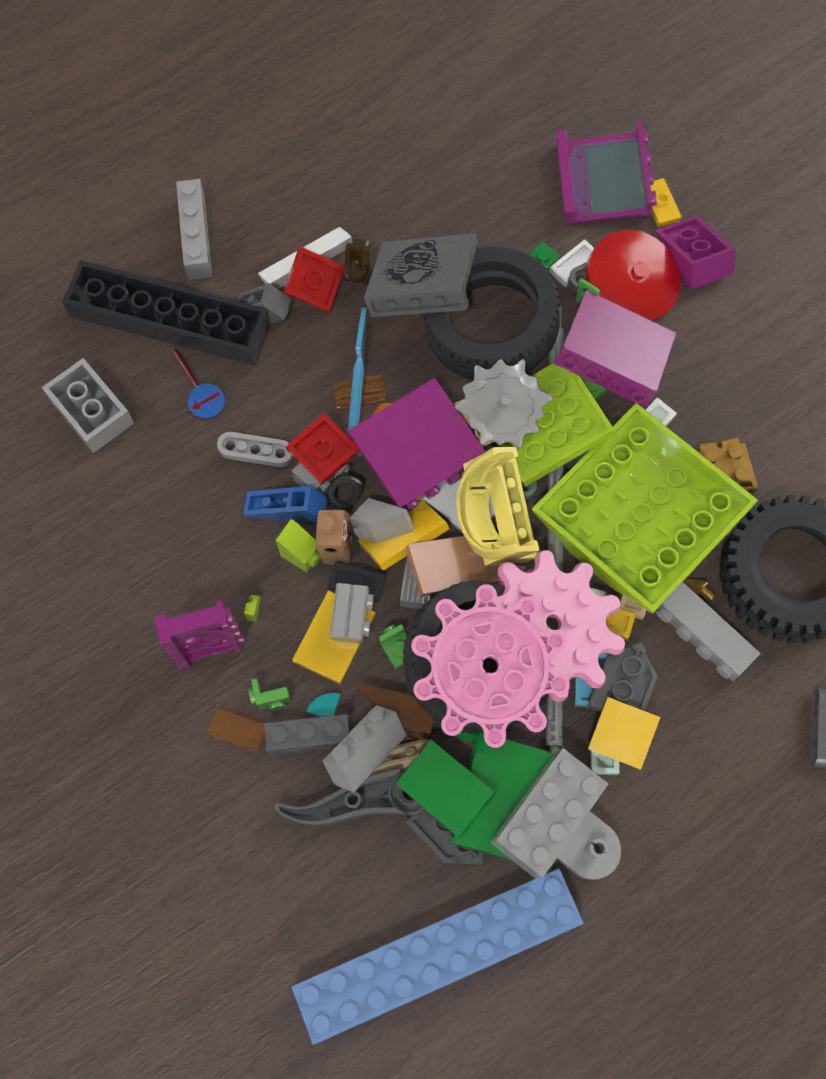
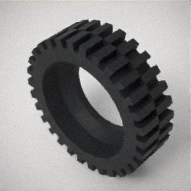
M787 495L783 502L781 496L774 497L770 503L766 500L761 502L757 508L753 507L740 520L726 540L727 543L721 552L724 555L719 561V567H723L719 573L720 581H726L722 587L723 594L731 593L732 595L727 603L730 608L738 605L740 608L735 615L739 619L747 615L751 619L746 624L749 628L753 629L758 624L762 627L759 632L760 635L766 637L770 632H773V640L779 642L783 638L788 637L787 643H796L801 638L802 643H807L815 637L816 640H819L826 636V596L810 602L787 599L771 588L765 580L760 566V555L765 541L771 535L783 529L789 528L806 532L826 546V509L822 508L825 501L817 498L813 504H810V496L802 495L798 502H796L795 495Z

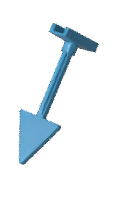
M362 308L360 315L349 425L345 433L347 436L348 430L358 425L360 421L367 308Z

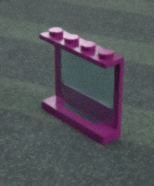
M637 121L636 133L567 141L566 130L556 131L565 226L651 216L652 206L656 205V192L651 191L650 186L653 185L654 179L653 171H648V165L651 164L650 150H645V145L648 144L647 130H643L642 121Z

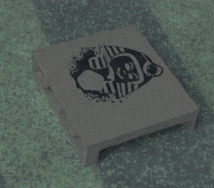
M477 234L382 242L364 296L370 316L381 317L467 310L469 303L465 290L475 251L477 248H480Z

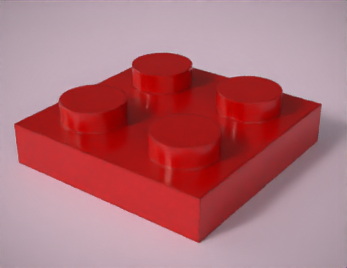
M301 246L297 250L283 293L327 313L331 309L345 266Z
M325 413L286 446L287 451L320 485L324 484L360 452L349 437Z

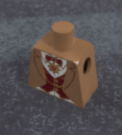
M320 510L318 512L316 548L325 565H334L335 561L350 565L353 525L349 519L351 515L344 510Z

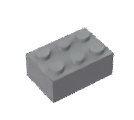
M84 358L42 387L52 404L93 453L134 424L127 409Z

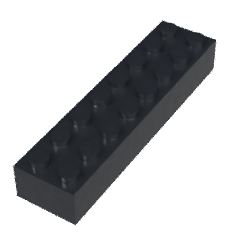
M82 260L79 261L62 301L70 317L254 366L270 325L268 311L265 308Z

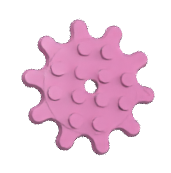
M543 550L536 554L534 559L535 568L530 573L522 572L511 562L502 563L498 567V576L505 585V591L501 596H497L499 605L505 609H511L523 597H533L539 607L533 619L535 628L542 633L554 631L547 626L546 619L555 617L558 623L557 631H561L566 637L565 647L553 653L550 657L549 664L552 670L563 674L569 681L572 678L578 677L583 679L591 688L598 689L602 687L606 677L598 664L599 656L603 653L618 655L625 648L624 639L610 632L606 625L607 617L618 612L620 608L619 599L614 595L600 597L591 591L589 582L593 576V568L590 564L579 563L571 573H563L556 567L554 556L550 551ZM568 691L563 695L548 693V695L555 702H563L568 696Z
M487 584L481 585L476 591V603L470 610L459 609L449 599L439 601L435 612L442 622L443 628L441 633L435 637L419 635L413 639L412 651L416 655L428 659L431 664L429 676L417 681L414 685V694L419 700L425 701L439 698L445 702L447 713L442 720L441 727L447 735L455 736L462 731L466 724L471 722L477 723L483 728L486 744L492 748H498L504 744L506 740V727L512 721H521L532 732H540L546 727V717L539 707L540 698L547 693L563 695L570 686L568 678L563 674L553 671L549 664L551 655L565 647L566 637L561 631L554 630L542 633L535 628L533 619L539 607L533 597H523L514 608L505 609L499 605L494 587ZM492 658L497 662L498 668L495 673L485 672L482 666L484 659Z

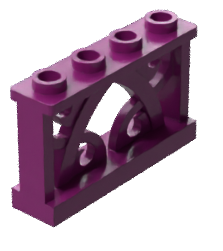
M222 600L216 601L217 606L178 617L168 619L166 614L154 617L160 645L180 670L190 667L189 662L231 650H235L237 654L242 652L241 644H245L242 630L239 628L231 608L225 607ZM210 633L203 638L194 637L196 634Z

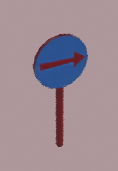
M174 349V355L195 387L188 396L190 411L201 419L216 417L225 406L223 392L213 384L199 385L178 350Z

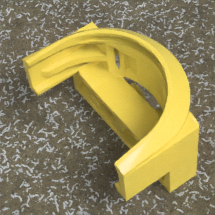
M493 447L482 455L463 464L464 473L459 484L456 500L457 517L467 543L478 555L483 557L485 566L501 565L504 562H511L513 564L526 563L535 559L537 551H539L538 543L533 537L516 457H518L516 447ZM481 486H484V487L486 488V489L471 490V487H481ZM489 493L492 498L499 533L495 530L490 516Z

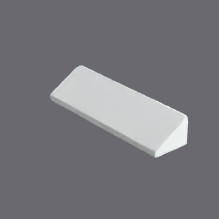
M338 227L304 248L331 259L345 251L346 244L352 243V238L342 228ZM297 251L259 272L258 274L265 284L269 283L277 289L286 285Z

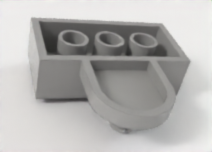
M564 748L555 752L490 843L535 879L543 878L556 859L574 874L584 879L592 880L608 876L615 870L620 861L621 845L616 833L590 812L608 786V783Z

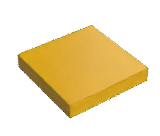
M607 697L588 749L641 770L660 717Z

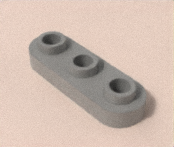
M226 432L217 441L220 454L227 459L275 467L287 466L293 459V456L286 449L289 443L285 440ZM229 445H235L233 450L227 449ZM254 449H260L258 454L252 453ZM278 453L285 454L282 458L276 457Z

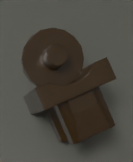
M356 238L353 244H346L344 281H352L353 283L359 281L364 285H368L371 259L369 241Z

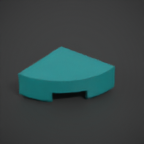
M328 693L319 696L309 705L306 713L316 717L335 716L341 694Z

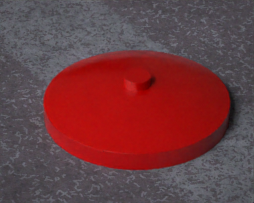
M636 230L614 232L603 238L596 245L587 260L586 281L600 289V297L652 322L663 317L673 307L678 298L681 278L677 262L662 242L647 233Z

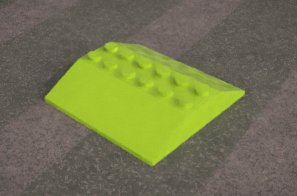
M636 403L613 426L616 434L591 448L532 508V511L581 563L590 564L593 568V573L603 582L653 614L749 512L758 500Z

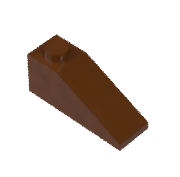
M358 682V694L374 707L378 705L395 711L404 731L408 733V737L416 740H424V737L430 738L434 719L425 712V708L418 704L413 695Z

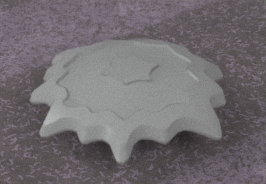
M500 359L492 368L487 370L475 365L474 381L463 386L465 399L455 405V409L468 416L470 428L479 431V443L482 446L489 441H494L500 446L508 442L517 449H520L525 434L539 432L535 422L544 416L542 406L551 401L552 396L538 388L536 377L528 376L525 373L524 359L513 366L506 365Z

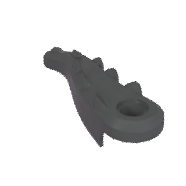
M402 769L371 775L354 793L341 788L306 806H291L284 803H276L274 806L275 811L282 817L311 826L331 825L375 814L416 815L425 810L415 800H406L403 795L404 790L396 785V782L406 771Z

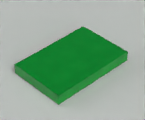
M432 740L396 782V785L460 839L496 795L490 787Z

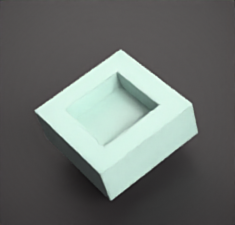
M590 750V770L597 775L619 774V761Z

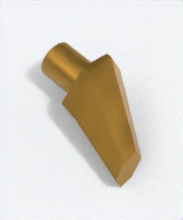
M685 579L683 581L696 595H702L709 602L716 595L706 586L709 583L707 581Z

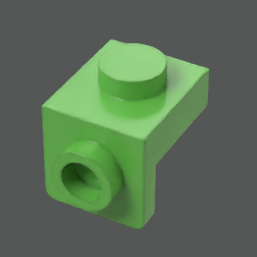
M257 678L251 679L253 687L248 688L252 704L256 703L259 710L270 708V711L281 710L286 707L285 704L291 703L287 687L261 693Z

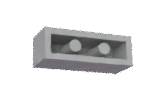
M376 705L323 760L334 785L354 793L406 737L397 713Z

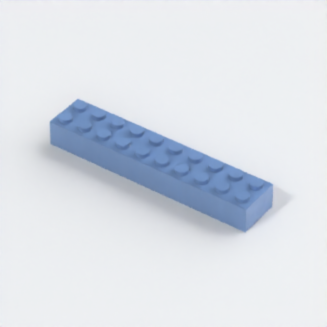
M557 869L544 875L543 878H536L292 986V990L314 1045L584 923L561 871Z

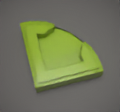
M249 596L250 601L246 603L244 610L248 621L257 622L261 596Z

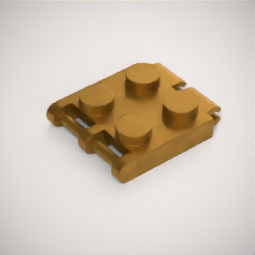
M738 437L720 440V448H718L716 441L698 444L697 451L737 484H749V486L742 487L746 491L758 492L757 481L745 443L740 444Z

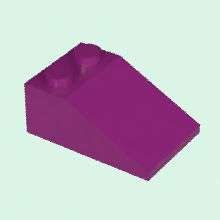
M694 216L655 230L658 240L668 248L675 258L681 280L691 289L734 274L736 249L699 216Z

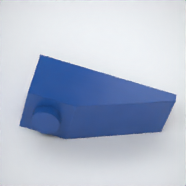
M312 486L247 491L243 516L279 521H290L292 519L299 523L317 522L318 512L326 510L328 497Z

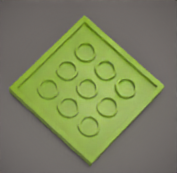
M554 363L532 375L537 378L538 388L542 392L551 395L552 400L542 406L544 416L535 422L539 432L525 434L521 448L517 449V466L520 479L525 487L616 434L581 377ZM508 442L501 445L502 447H514Z

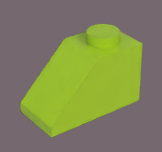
M290 519L276 539L280 555L303 571L308 572L310 567L314 568L321 559L316 548V540L299 524Z

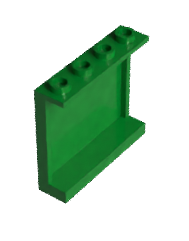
M483 732L477 734L467 769L490 787L496 795L461 839L451 831L448 844L458 847L464 846L511 860L492 845L490 841L554 753L507 739L502 746L492 748L486 744ZM557 859L553 862L551 867L556 866Z

